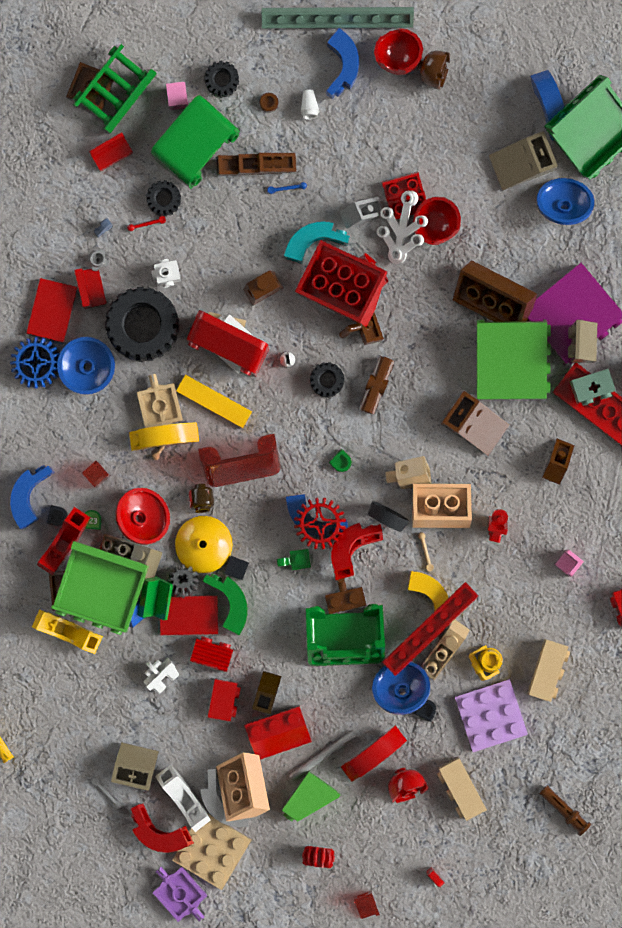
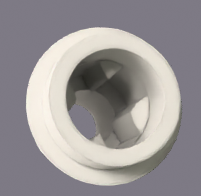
M305 90L302 96L301 114L306 120L316 119L320 111L314 91Z

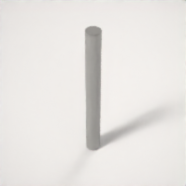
M350 731L289 775L290 778L295 781L354 739L356 735L353 731Z

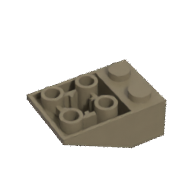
M544 131L524 138L489 155L502 191L553 172L558 167Z
M104 534L100 550L149 565L145 579L155 577L162 552Z

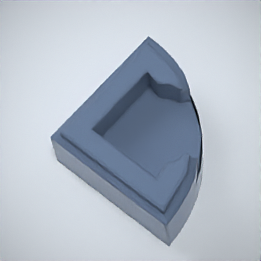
M108 218L100 223L101 226L95 228L94 233L98 238L113 227Z

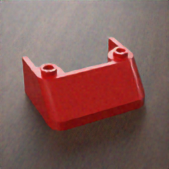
M201 310L198 311L186 339L189 343L188 346L196 350L204 348L241 367L240 371L248 376L251 373L253 376H257L269 352V344Z

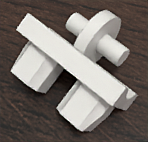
M169 658L163 663L159 660L154 664L148 661L146 664L149 669L145 672L148 677L143 682L150 691L153 689L160 694L166 688V685L161 680L167 676L173 681L179 676V673Z

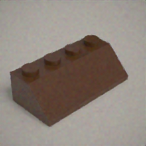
M471 260L460 270L452 300L493 322H526L533 310L537 293Z

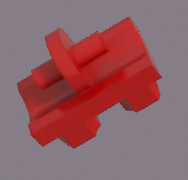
M496 509L493 511L492 516L488 517L487 530L489 531V541L500 543L502 534L507 535L508 514L503 509Z

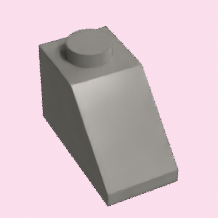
M375 197L354 202L339 212L346 228H351L381 217L383 205L380 198Z

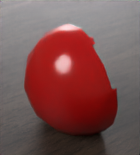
M398 28V30L389 31L382 37L380 36L376 42L374 49L375 59L378 65L387 72L405 75L416 69L421 62L423 54L422 41L417 34L408 29Z
M432 197L424 200L414 214L413 222H415L417 216H426L428 219L425 227H420L414 232L415 234L422 235L424 242L429 245L442 244L453 238L460 230L461 215L459 209L451 200L445 197ZM420 218L419 223L421 225L423 224L422 218Z

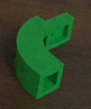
M211 573L210 576L206 574L203 582L222 591L230 603L229 615L222 627L240 636L248 616V604L244 592L228 576L223 583L221 582L222 578L214 573Z

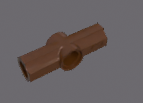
M379 356L373 374L370 375L366 385V392L362 398L360 410L369 414H375L380 398L384 395L389 382L388 378L394 366V360Z

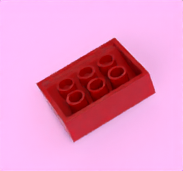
M320 240L295 292L318 305L367 327L376 309L387 271Z

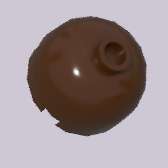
M431 51L419 63L417 70L420 71L423 83L428 87L441 90L440 87H443L449 70L446 62L450 63L449 52Z

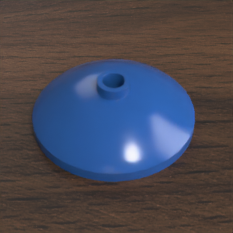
M558 178L545 183L540 188L537 195V207L548 220L561 225H573L583 222L591 215L594 208V196L583 183L574 179Z
M80 337L72 340L62 349L58 357L57 370L61 381L67 388L78 394L89 395L103 390L110 383L115 372V360L111 350L102 341L92 337ZM85 364L91 365L90 370L84 369Z
M410 662L397 676H394L384 666L378 671L373 680L372 692L376 703L383 710L392 714L404 715L412 713L424 705L430 694V681L425 670L413 662Z

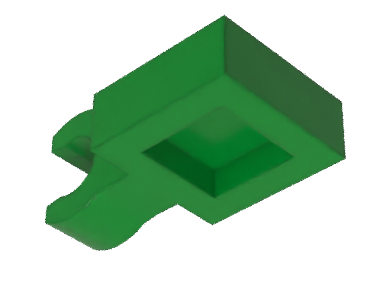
M309 549L289 551L290 557L277 559L278 567L291 565L292 570L311 568Z

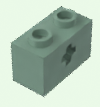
M609 369L570 381L577 404L581 402L582 405L593 403V399L600 397L601 400L612 397L611 393L616 391ZM591 383L593 384V386L598 387V389L595 390V393L593 390L589 391Z

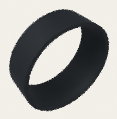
M372 501L368 515L387 527L402 532L409 523V520L396 511Z

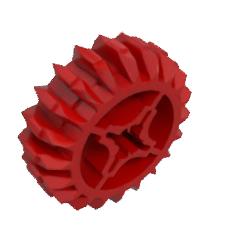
M316 497V504H312V501L309 499V507H306L305 504L301 505L304 512L297 510L301 518H294L295 521H300V524L294 525V528L301 529V531L296 533L297 536L304 535L300 540L301 542H304L306 539L309 540L306 546L309 547L311 542L315 543L314 549H317L318 544H321L323 550L325 549L324 543H328V546L332 547L330 542L332 539L336 543L339 542L336 535L343 537L339 529L345 530L346 526H340V522H346V519L339 518V516L344 514L343 511L336 512L340 507L339 505H336L334 508L331 507L334 502L333 500L327 505L325 504L326 498H323L322 503H319V499ZM321 507L330 510L334 514L335 519L324 518ZM315 508V519L304 523L306 514ZM318 513L320 514V518L322 521H330V523H326V525L323 526L324 528H322V534L320 533V529L318 526L310 525L314 524V522L317 521L316 519H318ZM336 524L334 533L325 539L324 529L329 525ZM304 528H315L318 531L319 540L310 537Z

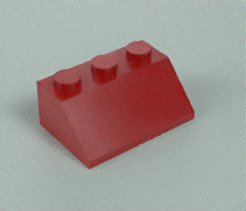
M300 705L244 725L254 754L259 755L260 760L312 742Z

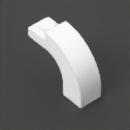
M169 765L155 776L161 787L177 804L195 832L211 820L200 800L172 765Z

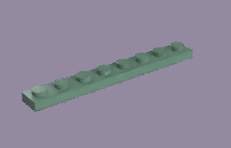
M414 7L261 9L262 28H413Z

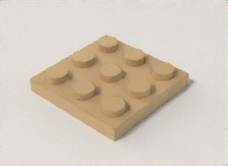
M207 813L211 820L196 832L192 828L189 831L194 844L178 850L172 861L222 890L252 839L231 826L221 823L211 814Z

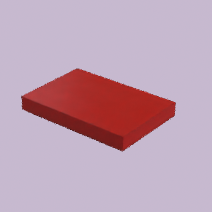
M40 278L27 334L64 343L78 287Z
M218 596L171 597L168 619L164 621L160 619V635L218 634Z

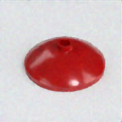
M147 488L132 489L126 492L117 503L115 512L117 525L122 534L130 541L140 545L153 544L164 537L170 525L168 506L164 499L153 490Z

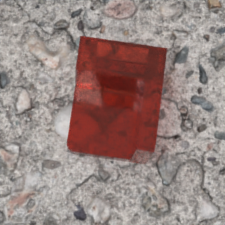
M97 460L82 472L95 488L99 487L111 476Z
M372 890L353 897L361 919L372 915H380Z

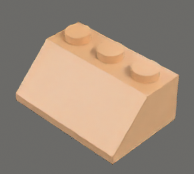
M413 484L412 528H470L472 521L471 484Z
M243 752L216 766L226 821L252 818L270 810L259 755Z

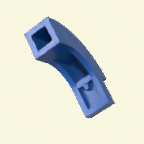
M340 28L327 42V47L338 55L343 66L340 75L326 91V95L331 99L335 95L337 97L341 95L345 89L344 85L349 89L352 88L359 69L357 48L353 40Z
M549 70L530 77L533 91L540 101L546 123H548L565 106L553 76Z
M43 465L35 470V475H33L31 470L25 471L18 478L12 489L10 498L11 512L17 525L22 530L39 520L31 507L30 495L38 483L55 473L51 466L45 467Z
M305 494L287 496L286 502L289 515L293 522L298 525L300 521H295L294 518H301L297 510L304 512L301 505H306ZM309 512L304 518V523L314 520ZM347 520L346 522H340V526L348 528ZM315 521L314 524L310 525L318 526L322 534L323 526L330 522ZM336 524L329 525L324 529L325 538L330 537L329 530H333L334 533ZM304 528L308 535L319 538L318 531L315 528Z

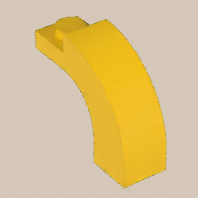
M197 422L148 427L129 432L131 451L199 442Z
M411 571L407 590L427 595L431 599L435 611L449 598L445 589L431 576Z
M40 609L32 625V628L60 638L93 654L96 653L103 637L81 625Z

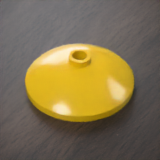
M197 516L186 521L176 535L175 550L180 562L186 568L191 566L192 571L197 573H210L220 569L228 561L232 552V537L228 528L221 521L210 516ZM201 541H206L207 546L205 548L200 547Z

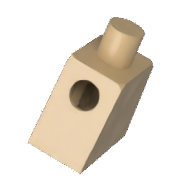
M425 456L396 462V470L386 472L387 483L398 482L401 489L413 488V484H432L430 467Z

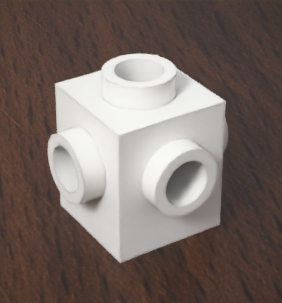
M169 259L157 261L158 264L154 265L155 270L151 271L153 281H157L158 285L163 286V288L172 287L174 283L181 282L176 260L170 262Z

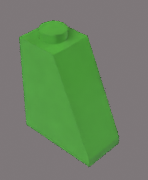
M308 771L282 808V811L285 812L283 816L292 822L293 820L298 822L339 798L340 792Z

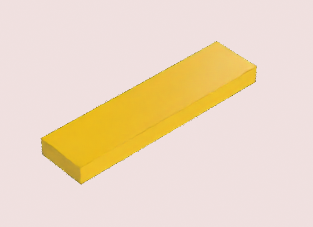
M187 375L184 376L176 392L241 428H244L252 413L249 409Z

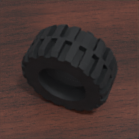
M137 287V289L133 290L130 288L124 294L120 293L116 296L117 299L109 305L110 309L106 313L105 322L106 334L113 347L126 358L138 362L153 361L155 358L164 356L165 352H169L173 343L176 342L179 332V317L169 298L160 291H155L149 287L148 289ZM137 307L151 308L160 318V330L150 341H134L125 331V319L128 313Z

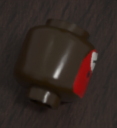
M206 484L194 485L195 488L191 489L188 493L190 508L195 510L196 513L209 512L210 508L214 506L213 490L210 487H206Z

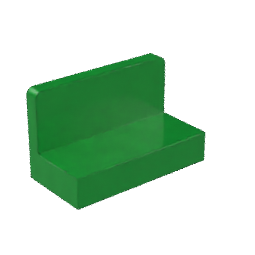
M159 577L145 579L141 591L138 616L142 618L155 616L163 621L167 620L173 585Z

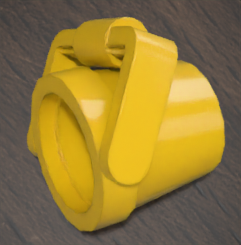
M484 645L469 654L471 665L481 681L488 680L500 673L498 669H500L503 659L498 650L487 648ZM478 652H480L479 655H478V660H477L476 657H475V654H477ZM483 671L489 672V673H491V674H489L488 676H485V674H484Z

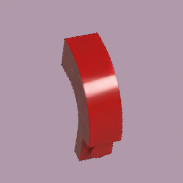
M74 507L64 520L54 541L38 561L37 566L53 576L72 551L73 541L78 542L91 517Z
M357 523L342 532L343 537H337L339 542H334L331 551L335 580L354 576L351 561L354 551L363 545L382 541L383 531L381 524L370 525L362 529L360 523Z
M395 725L359 754L345 762L341 769L353 782L383 762L407 740Z
M144 803L131 808L132 819L138 824V827L132 829L137 839L146 847L157 852L169 853L194 844L186 826L173 832H164L154 826Z

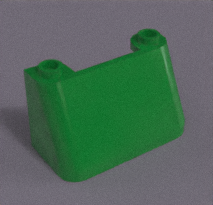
M198 95L155 143L151 154L157 163L188 188L192 189L202 180L200 170L224 142L227 144L235 142L240 131L201 95Z
M369 604L364 608L363 613L325 614V611L319 606L306 608L307 656L309 665L382 663L385 659L383 605Z

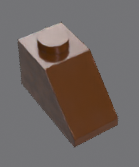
M557 438L546 463L542 478L560 485L568 469L575 445Z

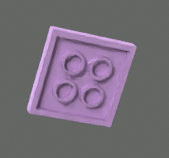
M510 679L455 696L472 752L528 735Z

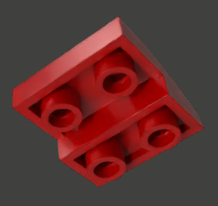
M418 171L381 182L388 207L393 209L396 219L401 218L403 208L401 196L405 191H414L418 195V202L411 206L410 215H414L418 206L426 200ZM409 195L406 196V201L408 202L410 200Z

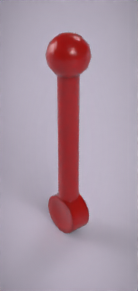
M161 216L157 220L136 225L129 224L127 229L128 231H133L136 228L156 223L164 224L166 218Z

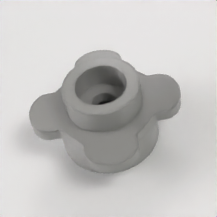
M102 249L87 256V260L92 264L91 268L93 271H98L99 268L109 265V260L105 258V251Z

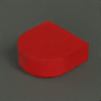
M432 867L426 871L428 877L437 887L445 884Z

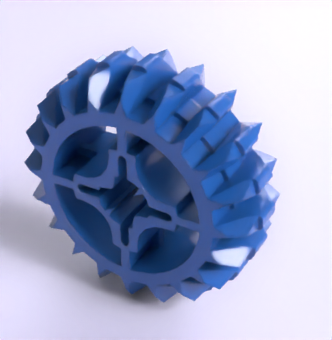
M34 337V343L31 342L30 338H27L28 345L21 341L20 345L23 348L20 350L18 347H15L14 349L18 354H11V357L16 359V361H10L11 365H16L15 368L11 369V372H18L14 376L15 379L22 377L20 384L23 385L27 381L28 388L32 386V383H34L35 389H38L39 383L45 388L46 384L44 381L47 380L49 384H52L53 382L50 377L58 378L54 372H58L56 367L58 360L56 361V359H58L60 353L54 354L58 348L56 346L51 348L53 344L51 341L45 345V338H42L40 343L37 337ZM39 348L45 349L49 353L51 360L42 359ZM33 349L31 357L22 360L24 354L28 350ZM37 357V360L41 361L42 363L37 364V367L35 369V366L33 364L31 365L30 363L35 362V359ZM21 366L31 367L33 378L27 377ZM51 366L49 371L39 378L41 369Z

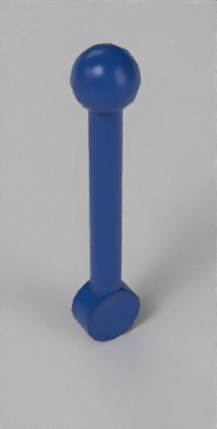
M301 182L298 185L278 188L270 186L267 191L269 194H274L276 191L297 188L306 189L307 184Z

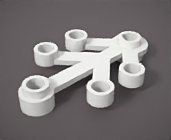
M405 191L401 196L403 208L400 223L397 222L392 208L385 207L381 210V217L387 219L397 236L395 243L390 236V230L387 226H380L377 229V235L384 239L389 248L388 258L393 264L403 263L407 257V252L424 243L423 236L415 234L411 237V241L403 246L407 236L420 227H425L428 223L426 216H417L415 222L407 227L411 206L418 202V195L414 191ZM407 195L410 196V200L408 202L406 201ZM386 210L389 211L388 216L385 215ZM420 218L423 219L422 225L419 223ZM383 228L385 229L384 235L381 233ZM416 237L419 238L418 244L415 242ZM396 251H397L398 254H399V255H398V258H395V252H396Z

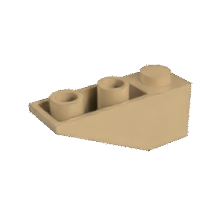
M454 620L448 626L420 666L433 680L437 678L470 631L457 620Z

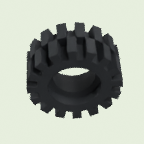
M227 61L213 62V65H209L208 70L205 72V84L207 90L212 95H218L220 98L221 96L228 97L229 94H233L234 90H237L239 75L233 64L230 65ZM220 72H224L229 76V82L224 86H219L214 81L215 76Z
M164 180V182L157 181L158 183H153L152 187L148 189L146 194L147 204L151 211L158 216L163 215L167 217L169 214L171 216L181 205L180 191L172 182H167V180ZM163 191L171 195L170 203L164 206L158 204L156 200L157 195Z
M331 362L318 364L310 375L311 388L321 397L329 398L335 396L344 385V374L341 368ZM323 373H331L334 376L335 381L332 386L324 387L321 385L319 379Z

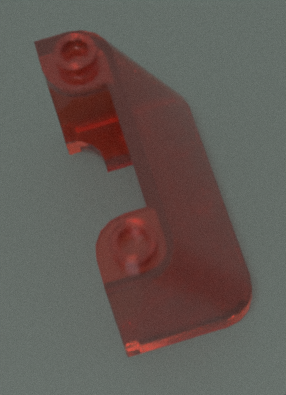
M275 434L264 435L258 440V453L221 460L218 451L213 447L199 448V456L207 483L212 487H220L278 474L281 469Z

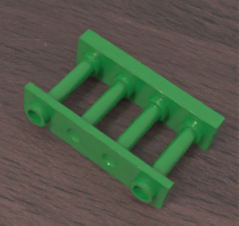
M122 44L118 47L115 45L108 53L110 57L84 91L81 92L79 90L73 98L75 101L73 106L78 107L80 103L103 121L105 125L103 130L108 134L115 129L157 74L153 69L143 71L120 52L124 47ZM115 58L138 76L140 81L136 86H131L109 68V65ZM103 73L127 91L128 97L124 101L118 100L97 83ZM92 88L115 106L114 109L117 111L113 116H108L85 97Z

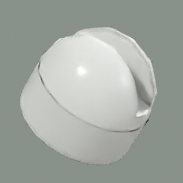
M285 352L280 357V363L286 368L292 367L295 363V356L291 352ZM285 355H289L290 364H286Z

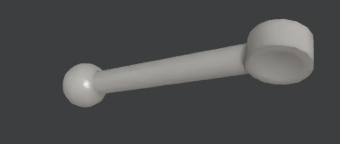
M94 778L92 784L97 786L114 804L116 810H120L122 808L121 803L115 801L100 784L98 778Z

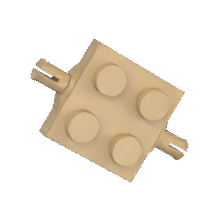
M153 374V378L152 375H149L151 387L137 392L145 428L170 425L183 421L174 383L159 385L156 374Z

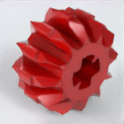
M306 846L302 853V863L305 866L333 867L335 860L333 849Z

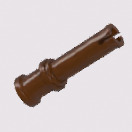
M548 785L541 790L539 794L565 818V823L567 825L570 824L578 832L579 836L587 831L591 823L586 822L579 815V811H573Z

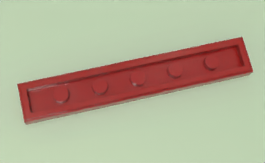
M467 582L463 583L382 663L394 676H397L468 608L479 595Z

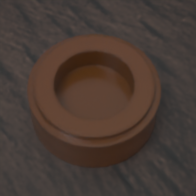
M268 92L261 96L259 103L264 112L271 113L278 108V98L275 94Z

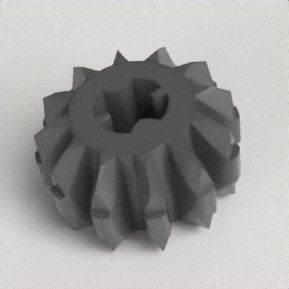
M182 565V570L174 567L175 573L169 572L170 578L167 579V582L173 585L172 591H174V596H178L181 593V597L185 598V593L192 596L191 590H198L196 585L200 583V580L196 578L198 573L192 572L191 566L185 570V565ZM184 579H186L187 583L183 582L182 584H180V580L183 581Z

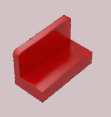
M121 132L90 150L89 153L101 172L131 155L133 151Z
M92 268L74 270L83 308L88 309L107 304L100 271H93Z

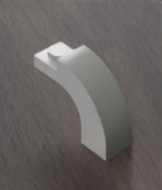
M208 768V772L204 773V782L208 784V787H201L202 800L208 812L223 824L233 827H248L249 818L226 821L223 802L217 791L216 768Z

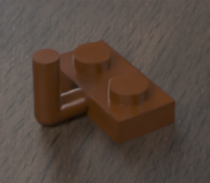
M375 312L367 327L358 323L350 324L339 333V336L344 339L351 332L360 331L364 345L381 342L384 339Z
M345 578L337 580L340 592L325 595L329 614L367 606L363 588L347 590Z

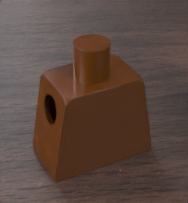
M269 270L248 282L243 290L252 306L284 289L276 273Z

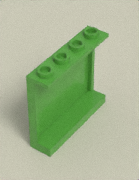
M546 319L539 322H485L484 320H477V399H547V393H550V382H547V374H550V363H547V355L551 354V345L547 344V336H551V325H547Z
M73 541L72 551L54 605L51 608L55 609V613L66 617L67 614L74 616V620L83 623L85 620L93 622L92 626L101 629L106 626L111 628L110 632L119 635L122 632L126 633L149 565Z

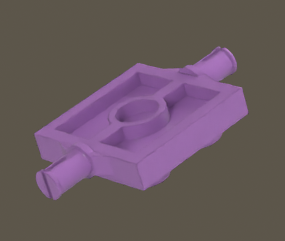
M161 866L156 873L163 881L153 891V894L177 922L191 913L198 922L201 921L205 916L197 907L207 897V894L182 866L170 875Z

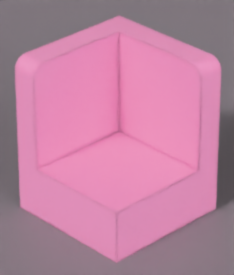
M185 82L166 84L170 110L185 109L188 106Z
M568 549L554 565L566 575L572 577L584 561Z

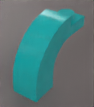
M331 222L308 224L292 236L287 245L284 259L303 264L306 251L314 242L328 240L348 246L350 236L343 230L336 229V232L332 231L334 223Z

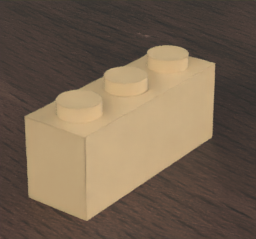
M544 639L528 689V695L549 702L552 701V698H556L558 693L556 685L558 680H562L564 674L562 666L564 662L568 661L570 655L568 646Z
M459 757L438 767L440 772L437 775L442 784L446 782L449 788L446 792L451 801H456L458 807L455 809L460 818L464 817L468 821L487 810Z

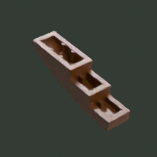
M296 153L218 155L216 157L217 176L297 172Z

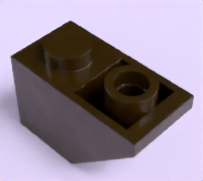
M263 671L252 709L271 714L282 676Z

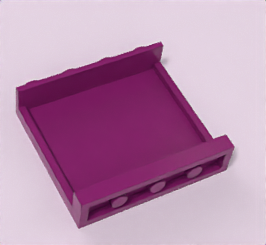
M580 263L536 299L533 310L527 319L530 322H539L546 319L547 325H551V336H547V343L551 345V348L562 359L565 366L567 363L573 364L571 363V358H568V346L571 345V339L568 338V329L576 320L597 323V338L601 341L609 334L607 332L609 328L613 326L615 329L622 323V310L586 267Z

